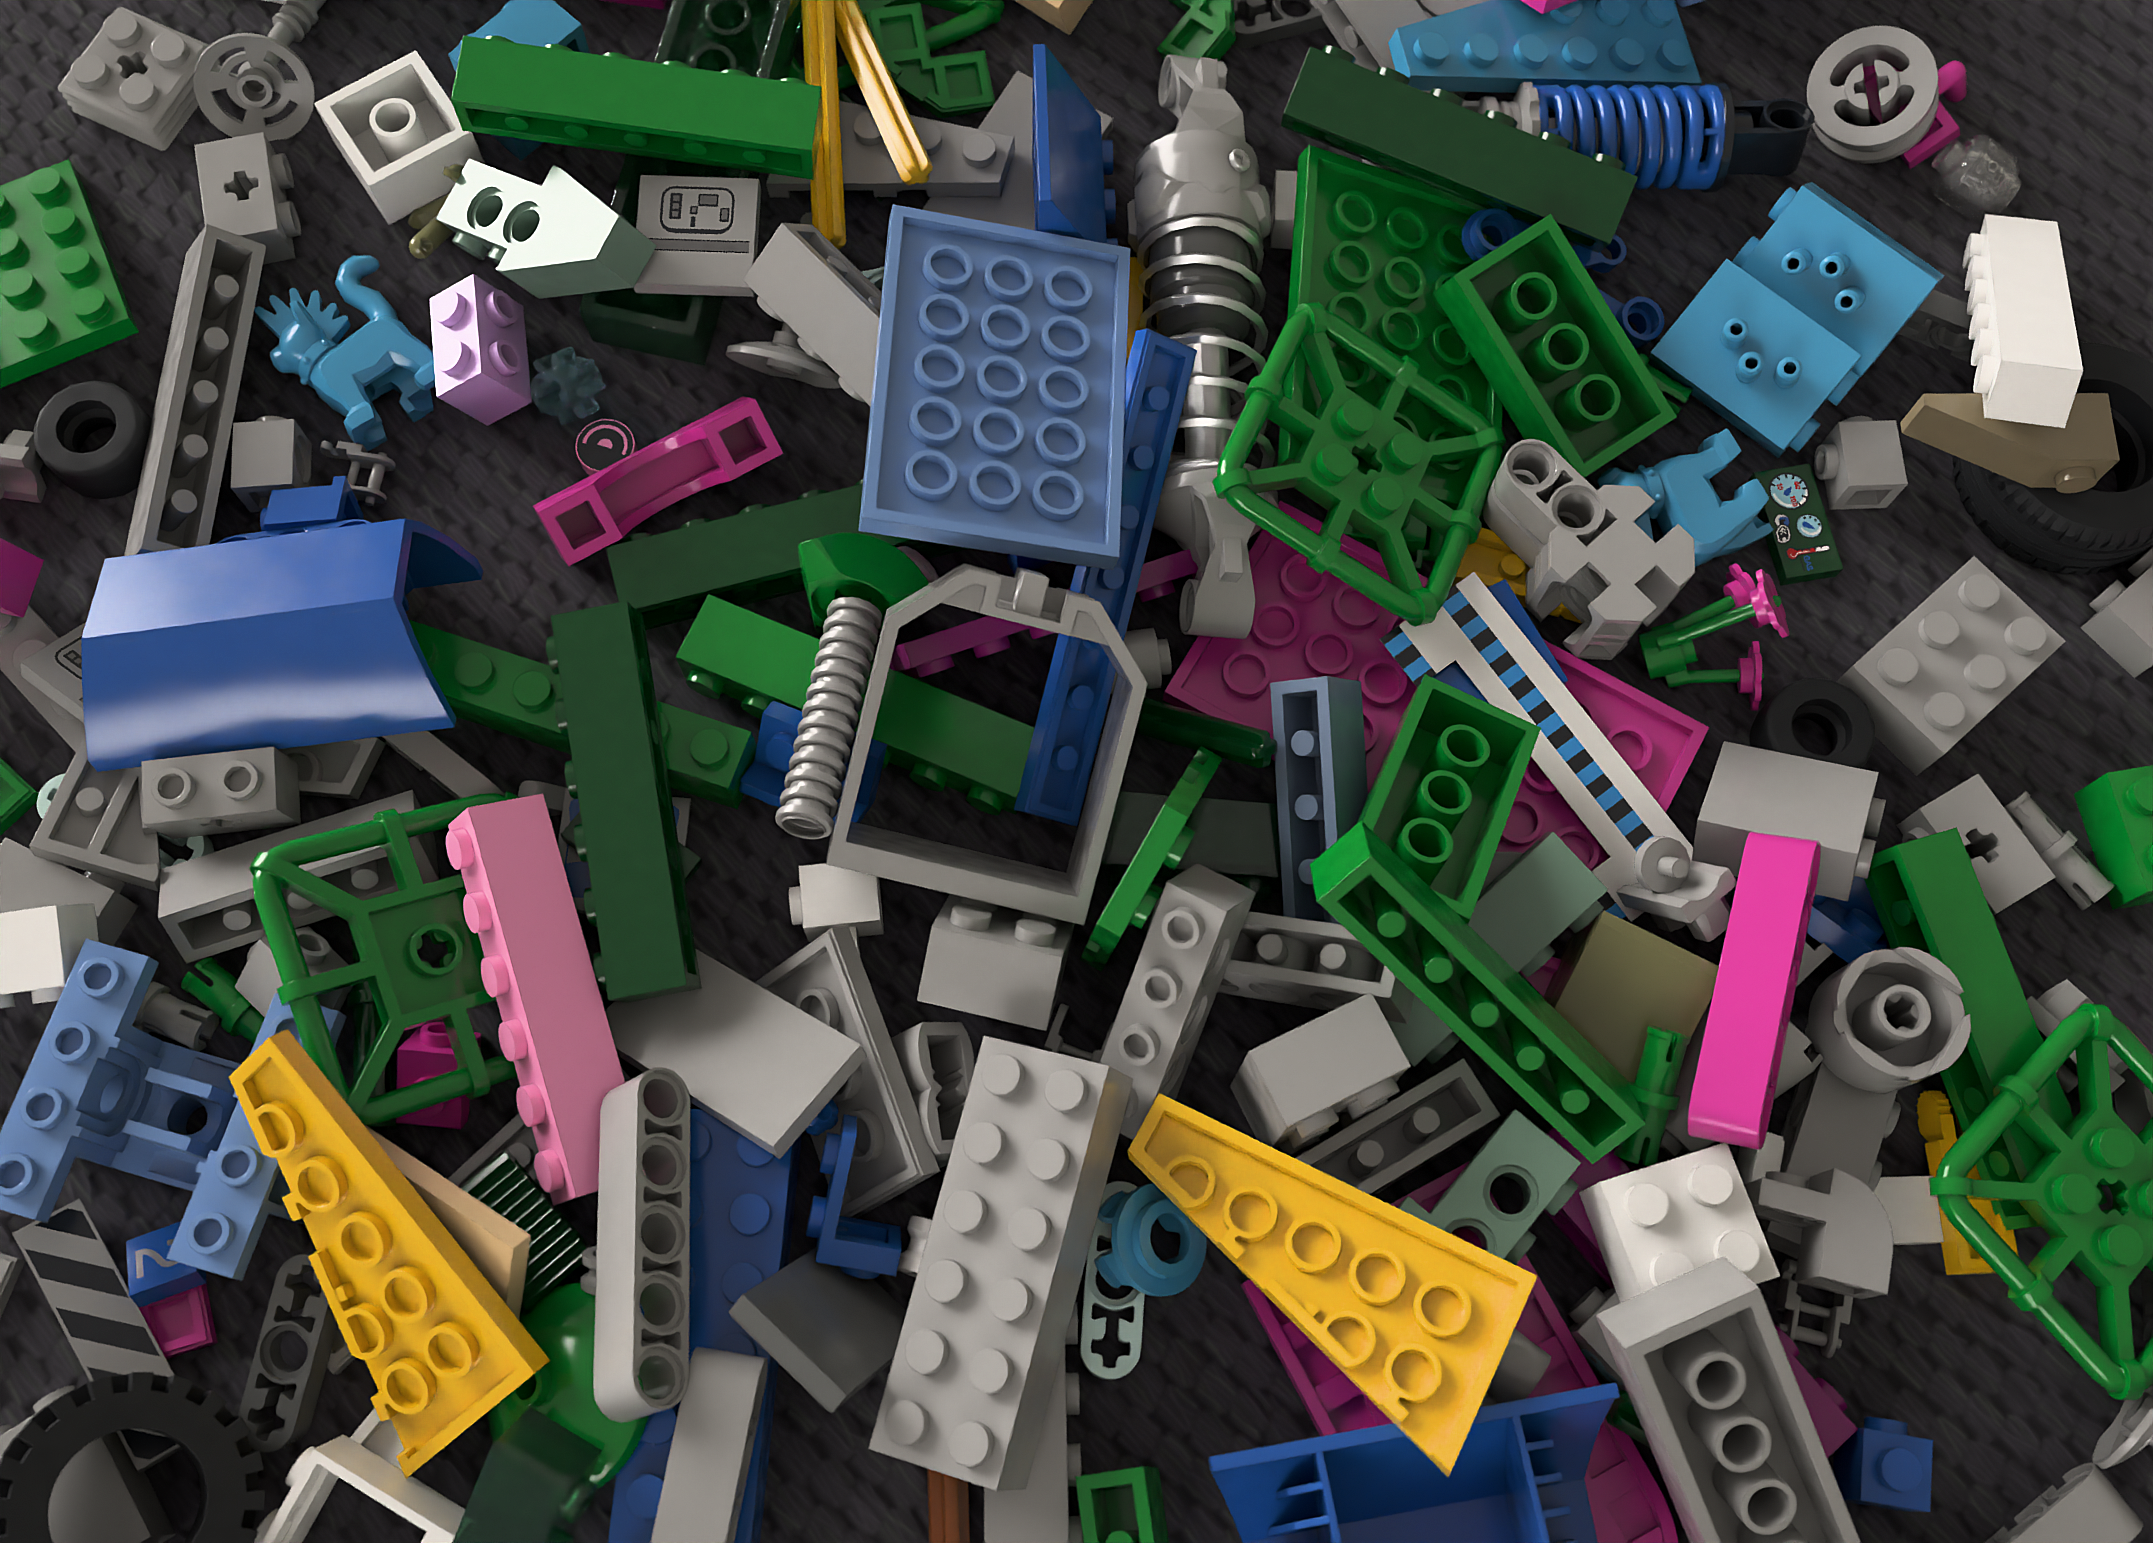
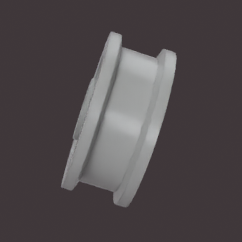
M1881 25L1854 30L1833 42L1816 61L1807 84V103L1815 116L1812 126L1815 134L1821 143L1833 154L1843 160L1854 163L1884 162L1898 157L1914 147L1930 129L1939 105L1938 70L1933 54L1927 45L1911 32L1897 27ZM1875 65L1883 124L1871 126L1863 67ZM1893 67H1896V68H1898V69H1900V70H1902V71H1901V72L1895 71V69H1894ZM1847 77L1845 84L1839 86L1841 82ZM1904 104H1908L1904 111H1902L1897 116L1900 107ZM1849 118L1855 125L1849 124L1843 119Z

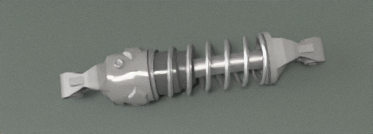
M1169 54L1164 59L1160 73L1159 104L1161 107H1167L1179 119V122L1174 132L1146 146L1135 160V198L1127 205L1128 243L1133 251L1137 252V261L1144 271L1139 276L1138 287L1150 299V307L1141 314L1139 326L1142 329L1148 328L1197 350L1183 404L1184 415L1180 417L1178 428H1184L1185 453L1171 452L1153 528L1173 539L1183 550L1190 549L1192 559L1198 566L1194 580L1188 579L1185 582L1180 598L1179 621L1182 633L1185 635L1245 639L1251 630L1255 608V592L1247 542L1251 536L1262 528L1237 512L1226 499H1219L1212 481L1217 477L1220 456L1237 421L1231 419V416L1242 411L1247 403L1244 398L1231 405L1230 389L1245 393L1248 385L1229 377L1253 362L1259 372L1258 376H1260L1266 364L1264 357L1260 354L1266 348L1268 330L1262 317L1258 315L1263 310L1266 291L1257 275L1261 271L1264 257L1263 239L1269 235L1271 229L1270 199L1265 186L1260 184L1259 160L1253 148L1245 141L1243 112L1233 97L1225 90L1227 68L1224 62L1212 58L1200 57L1199 59ZM1153 315L1156 318L1157 330L1151 325ZM1251 323L1257 333L1253 349L1241 342L1248 335ZM1231 349L1246 355L1242 360L1229 366L1228 351ZM1266 418L1255 443L1258 442L1263 452L1262 464L1259 469L1273 467L1275 451L1269 439L1263 436L1271 425V420ZM1245 463L1243 466V468H1247L1248 471L1258 469L1253 465ZM1277 490L1257 493V495L1278 508Z

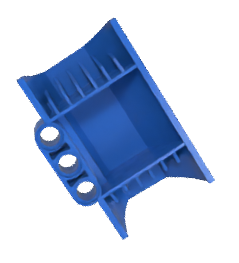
M406 518L375 523L364 519H351L230 536L211 545L105 559L81 638L82 695L88 761L97 772L141 767V761L266 747L285 749L455 727L457 717L433 676L407 617L406 611L409 610L410 605L406 595L415 588L482 580L483 569L478 559L449 536L423 522Z
M1615 1382L1479 1407L1449 1477L1395 1423L1211 1456L1208 1459L1211 1474L1226 1501L1242 1543H1598L1584 1479L1600 1426L1614 1399L1619 1398L1620 1395L1617 1383Z

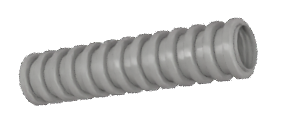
M840 597L832 600L828 605V618L824 621V634L819 641L820 651L815 657V668L811 673V685L806 693L807 702L803 705L802 709L803 719L798 725L799 736L794 740L793 744L795 753L789 760V769L791 771L785 776L784 783L786 789L780 796L782 807L777 810L775 816L776 823L784 831L799 838L819 839L827 837L833 832L834 821L832 818L838 811V802L836 800L842 794L841 782L845 779L847 773L845 765L850 760V747L855 739V732L853 730L858 726V712L862 709L863 705L862 695L866 692V679L871 671L870 662L874 659L875 655L874 645L878 642V629L883 621V615L880 610L870 602L860 598Z

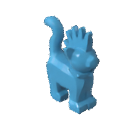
M371 255L351 256L340 265L335 285L343 300L363 312L370 321L340 344L337 343L351 326L349 319L346 315L338 317L340 312L336 303H331L323 311L322 298L317 290L312 291L307 307H305L297 289L291 288L289 290L291 302L289 305L291 308L286 306L277 296L270 295L269 300L276 315L259 306L254 308V312L258 319L280 339L279 345L270 351V358L274 367L281 373L299 375L302 385L308 384L314 388L318 396L326 404L345 416L344 425L348 435L355 444H363L368 452L387 441L382 420L372 404L373 400L392 389L396 390L401 394L399 403L403 411L415 423L434 410L430 388L436 387L433 352L427 345L408 331L405 325L398 319L396 310L379 291L365 287L360 283L364 277L375 272L380 267L379 261Z
M1728 429L1706 438L1699 445L1697 454L1669 458L1659 462L1654 467L1645 468L1643 465H1639L1634 473L1625 472L1618 467L1609 468L1601 474L1597 481L1600 488L1603 485L1640 486L1655 503L1634 523L1652 540L1650 517L1656 519L1663 536L1679 524L1694 538L1695 568L1707 563L1714 557L1733 554L1764 538L1773 531L1770 522H1762L1757 517L1769 500V496L1758 479L1751 480L1734 491L1733 500L1724 502L1721 501L1709 481L1714 475L1728 467V464L1741 452L1740 447Z

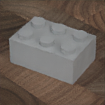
M1973 556L1836 682L1850 688L1866 704L1875 724V737L1917 776L1949 751L2066 641L1984 564Z
M1370 992L1250 1050L1230 1088L1256 1139L1276 1150L1281 1148L1283 1153L1292 1157L1320 1142L1319 1137L1329 1132L1328 1127L1339 1121L1344 1130L1388 1103L1387 1098L1399 1091L1396 1081L1411 1065L1374 996Z

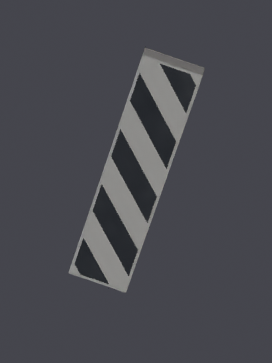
M80 1199L52 1212L48 1223L37 1220L12 1233L90 1382L108 1376L124 1375L132 1372H154L156 1375L163 1376L174 1375L138 1306L129 1297V1289ZM125 1429L117 1431L139 1474L182 1450L170 1438L150 1430Z

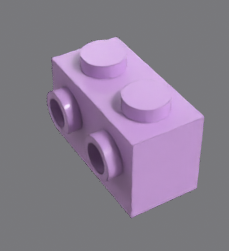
M474 274L430 298L436 397L487 426L532 403L523 306L510 298L505 292L494 288Z

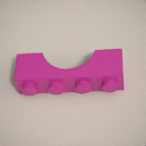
M743 396L533 505V508L561 558L568 566H571L622 539L631 529L662 509L701 490L732 481L783 454V451L756 399Z

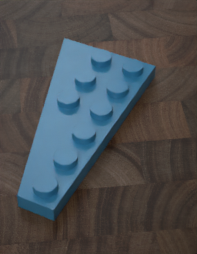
M1488 0L1399 27L1388 42L1395 70L1410 79L1409 86L1422 91H1431V89L1436 88L1461 92L1516 93L1521 82H1532V85H1558L1564 89L1570 85H1579L1584 89L1592 85H1600L1605 89L1613 85H1622L1627 89L1634 85H1643L1649 89L1656 85H1665L1672 89L1679 85L1699 86L1702 83L1674 0H1577L1544 14L1539 13L1520 0Z

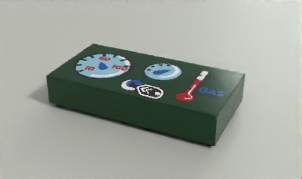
M1810 464L1754 472L1748 482L1758 479L1769 496V500L1758 513V516L1762 522H1770L1773 531L1765 536L1780 586L1836 577L1843 570V566Z

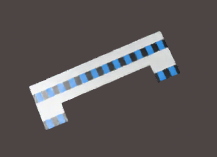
M1475 572L1450 589L1445 603L1437 612L1436 618L1432 623L1415 627L1405 620L1380 638V641L1417 688L1425 674L1433 677L1456 660L1489 704L1541 727L1531 757L1610 856L1609 859L1591 871L1608 889L1597 900L1604 907L1601 912L1605 910L1629 923L1643 913V911L1625 907L1616 891L1623 885L1638 883L1634 872V859L1638 849L1645 841L1659 836L1678 840L1687 849L1689 858L1692 860V845Z

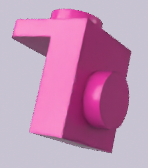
M433 1022L423 1025L397 1049V1089L457 1070V1061L444 1022ZM474 1032L478 1046L480 1048L481 1033ZM463 1095L397 1117L396 1123L461 1129L468 1120L470 1099Z

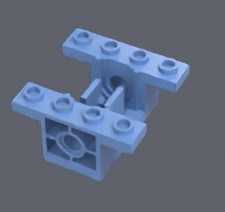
M85 939L0 1131V1210L48 1223L75 1157L193 1192L166 1259L242 1281L268 1214L290 1221L292 1219L282 1199L291 1191L277 1159L262 1154L229 1079V1076L241 1064L161 1041L133 1027L132 1024L159 962L149 956ZM277 993L273 996L250 1055L269 1037L286 1029L291 1032L303 1047L290 1005L282 1006ZM321 1006L335 1048L347 1016L339 1011ZM205 1106L208 1114L206 1125L202 1130L188 1135L186 1124L189 1116L197 1108ZM303 1218L293 1221L300 1224L304 1223Z

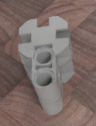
M1536 439L1521 440L1512 445L1506 453L1492 482L1482 509L1484 521L1531 568L1525 575V607L1541 622L1562 603L1582 623L1562 644L1574 656L1580 659L1612 660L1628 645V640L1643 623L1648 627L1656 620L1695 573L1694 538L1677 524L1662 539L1655 543L1634 523L1655 503L1640 486L1603 485L1596 490L1550 445Z

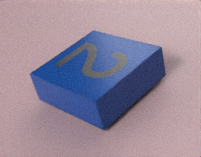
M181 1221L126 1241L129 1297L139 1308L207 1283L206 1270L166 1259Z

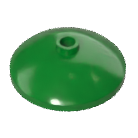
M580 1283L557 1286L529 1310L525 1308L521 1312L520 1323L550 1361L488 1411L492 1440L502 1465L521 1487L541 1497L575 1498L589 1494L605 1485L623 1468L633 1454L642 1437L649 1417L648 1415L633 1421L620 1423L610 1420L600 1411L595 1401L593 1389L596 1295L581 1290ZM638 1374L639 1385L644 1391L643 1382Z

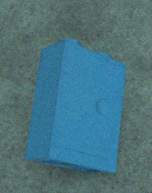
M1813 182L1802 185L1798 192L1789 187L1769 212L1768 217L1775 222L1764 237L1759 240L1752 236L1733 260L1735 265L1862 356L1852 369V372L1859 377L1864 375L1945 276Z
M1726 259L1650 352L1651 361L1649 364L1684 386L1694 389L1691 395L1779 459L1788 447L1799 452L1820 427L1821 424L1813 419V416L1823 404L1829 400L1837 406L1860 377L1852 372V369L1862 355L1733 262Z

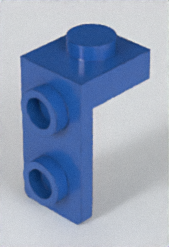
M843 1114L839 1134L830 1132L826 1134L819 1172L831 1175L826 1198L813 1196L806 1236L817 1238L816 1263L840 1266L844 1273L857 1278L872 1279L878 1277L879 1274L896 1276L901 1255L900 1226L839 1216L857 1134V1116Z

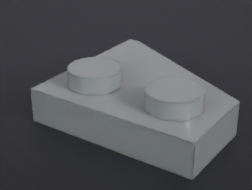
M84 736L29 846L34 856L159 891L161 863L158 832L143 825L141 767L97 772L88 761L86 737Z

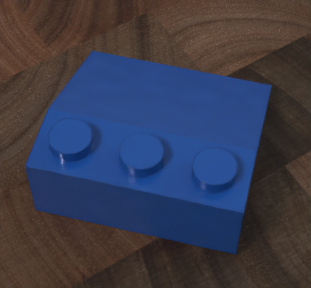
M1033 44L1032 167L1035 231L1118 246L1117 238H1107L1106 224H1115L1116 218L1115 189H1104V175H1113L1112 140H1102L1101 116L1045 44Z

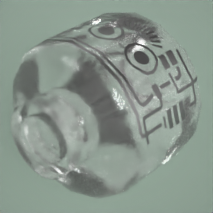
M1985 134L1973 135L1962 143L1957 139H1953L1940 151L1932 163V168L1937 170L1932 183L1933 194L1967 219H1977L1985 214L1997 215L2011 202L2022 184L2021 179L2018 178L2020 171L2018 158Z

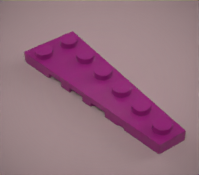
M1190 549L1143 564L1136 591L1139 594L1141 603L1176 592L1172 581L1174 579L1191 574L1194 580L1198 566L1192 559ZM988 615L894 646L889 668L895 671H902L903 674L912 678H921L954 667L951 654L973 647L977 659L1010 648L1011 644L1008 635L1029 628L1032 640L1055 632Z

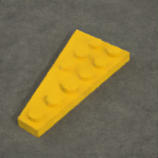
M286 1029L269 1037L229 1076V1079L262 1154L277 1159L291 1193L282 1197L292 1222L303 1218L317 1250L309 1255L308 1258L351 1355L366 1361L379 1391L371 1397V1401L381 1422L389 1419L393 1422L404 1447V1450L396 1457L405 1478H407L536 1373L550 1359L291 1032Z
M1158 1093L1128 1149L1129 1159L1449 1477L1533 1288L1537 1275Z

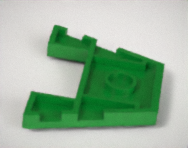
M1200 746L1194 759H1192L1182 778H1180L1099 918L1080 958L1081 961L1102 972L1128 924L1131 923L1140 929L1142 928L1163 891V888L1152 882L1162 864L1175 870L1196 831L1185 826L1222 761V757Z

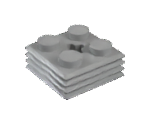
M118 7L113 14L106 18L103 27L83 54L73 62L71 70L59 84L58 90L63 93V98L68 100L67 103L72 106L73 112L160 151H164L170 146L198 107L193 85L194 72L198 59L210 45L126 8ZM218 59L214 63L213 69H221L222 66L219 65Z

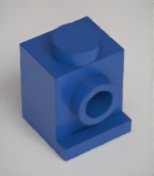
M346 476L333 477L332 485L272 490L268 507H264L261 510L260 526L261 531H271L351 519H363L364 515Z

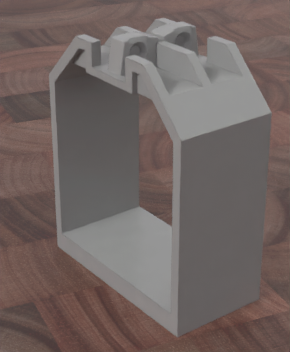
M964 563L888 608L848 763L838 811L834 820L833 832L829 840L826 864L1084 925L1148 684L1101 602L1095 601L1094 598L1086 594L1058 587H1048L1049 578L1037 571L1018 567L1013 578L997 574L996 571ZM940 603L1100 643L1118 673L1066 873L851 821L899 627Z

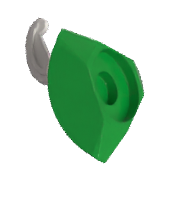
M851 532L834 533L810 539L798 545L801 572L813 626L816 632L822 635L824 634V621L828 618V605L832 600L840 597H855L870 602L883 615L882 625L879 628L881 629L888 608L939 579L929 561L916 550L907 546L895 547L881 539L865 534Z

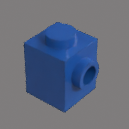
M1864 1417V1428H1858L1834 1452L1833 1475L1843 1500L1897 1511L1930 1512L1933 1440L1907 1436L1908 1423L1884 1418Z

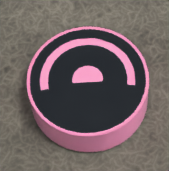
M601 419L588 424L579 433L575 445L580 464L590 476L638 451L630 429L623 423L612 419Z

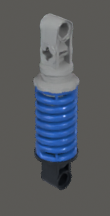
M1521 82L1513 101H1500L1498 103L1495 97H1481L1479 101H1464L1462 107L1484 115L1486 110L1504 113L1518 122L1517 129L1537 137L1539 132H1550L1559 135L1572 143L1570 150L1592 158L1595 153L1612 156L1626 165L1625 172L1638 176L1634 186L1637 190H1645L1652 184L1659 190H1666L1675 184L1680 190H1700L1703 193L1718 191L1727 174H1765L1776 177L1792 174L1799 165L1815 120L1813 111L1806 104L1794 99L1733 101L1731 91L1724 82H1711L1703 86L1679 85L1672 89L1665 85H1656L1650 89L1643 85H1634L1628 89L1622 85H1613L1607 89L1600 85H1592L1586 89L1579 85H1570L1564 89L1558 85H1532V82ZM1362 159L1363 163L1394 172L1392 170L1386 169L1384 167H1381L1379 165Z

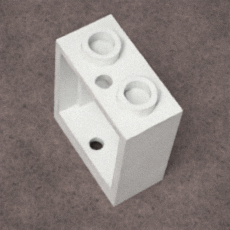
M342 1435L316 1448L311 1446L301 1454L286 1478V1485L291 1487V1490L280 1509L273 1510L256 1530L258 1534L254 1543H302L338 1478H341L425 1530L426 1534L421 1543H469L482 1519L414 1477L409 1476L405 1478L401 1469L349 1437Z

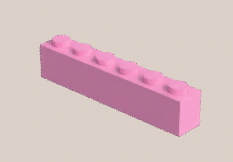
M543 793L468 807L448 825L449 831L446 835L447 855L453 868L456 870L460 869L467 892L463 900L465 920L469 929L479 935L485 957L481 962L482 981L487 993L491 997H496L502 1018V1023H500L498 1030L500 1046L506 1059L514 1062L520 1083L516 1094L518 1111L524 1124L528 1127L532 1126L538 1148V1153L534 1159L536 1176L542 1189L545 1192H550L554 1206L598 1192L601 1105L606 1094L625 1083Z

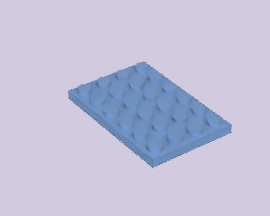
M892 205L888 225L858 531L1101 569H1114L1120 552L1130 248Z

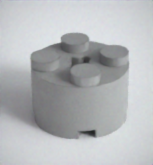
M1897 947L1895 949L1874 950L1863 954L1828 976L1817 988L1812 998L1805 1036L1812 1042L1809 1047L1814 1052L1821 1053L1824 1058L1822 1062L1838 1078L1856 1088L1877 1094H1886L1908 1087L1951 1066L1959 1058L1967 1045L1971 1031L1970 1014L1965 1016L1964 1006L1959 995L1964 991L1953 972L1940 960L1922 950L1910 947Z

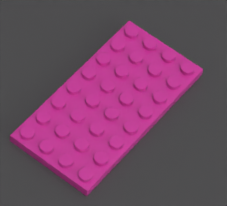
M1281 500L1278 503V509L1316 534L1319 533L1323 522ZM1263 529L1248 553L1255 592L1253 623L1248 636L1245 639L1198 636L1164 691L1163 700L1173 706L1268 731L1270 738L1273 739L1270 683L1323 676L1361 681L1367 788L1369 794L1398 723L1417 689L1416 685L1380 641V638L1403 623L1405 619L1390 613L1325 570L1320 574L1306 565L1307 557ZM1342 534L1340 550L1391 583L1380 553ZM1417 573L1422 587H1425L1428 578ZM1544 640L1568 679L1565 687L1666 813L1710 727ZM1274 754L1271 755L1273 761H1275ZM1530 757L1496 851L1524 853L1546 832H1554L1587 868L1593 871L1609 859L1610 856L1533 758Z

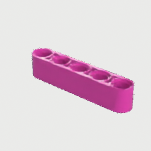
M1750 832L1747 837L1690 1099L1688 1135L1691 1137L1761 1150L1764 1145L1818 880L1821 845L1818 840Z

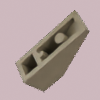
M1981 393L1923 394L1900 422L1902 434L2030 488H2056L2061 493L2082 492L2095 486L2097 481L2120 460L2108 393H2076L2065 428L1984 418L1983 396Z

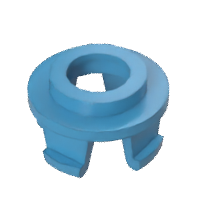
M1154 1183L1141 1185L1129 1194H1125L1123 1190L1116 1192L1101 1205L1097 1217L1103 1223L1112 1224V1249L1100 1254L1094 1262L1099 1273L1110 1286L1114 1288H1119L1121 1285L1133 1286L1138 1291L1150 1296H1170L1182 1292L1193 1283L1204 1263L1207 1246L1206 1235ZM1156 1218L1165 1231L1180 1233L1181 1243L1178 1256L1164 1262L1155 1255L1151 1246L1150 1233Z

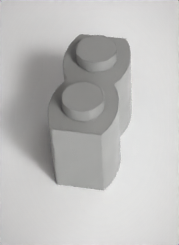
M922 1022L892 1037L891 1041L919 1113L926 1140L934 1153L938 1167L942 1168L948 1165L974 1072V1054L968 1033L961 1022Z

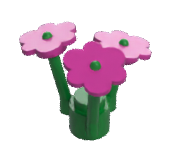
M1737 563L1729 566V572L1726 573L1728 584L1723 587L1725 598L1673 622L1655 626L1650 631L1639 633L1638 638L1650 680L1665 676L1668 688L1688 683L1737 682L1739 694L1749 693L1750 710L1758 711L1762 695L1761 681L1764 678L1759 641L1751 642L1748 658H1738L1737 669L1687 670L1686 664L1697 662L1692 639L1749 619L1756 629L1771 623L1782 638L1789 636V629L1785 620V610L1768 573L1765 574L1763 569L1756 571L1758 581L1756 588L1751 576L1747 572H1743Z

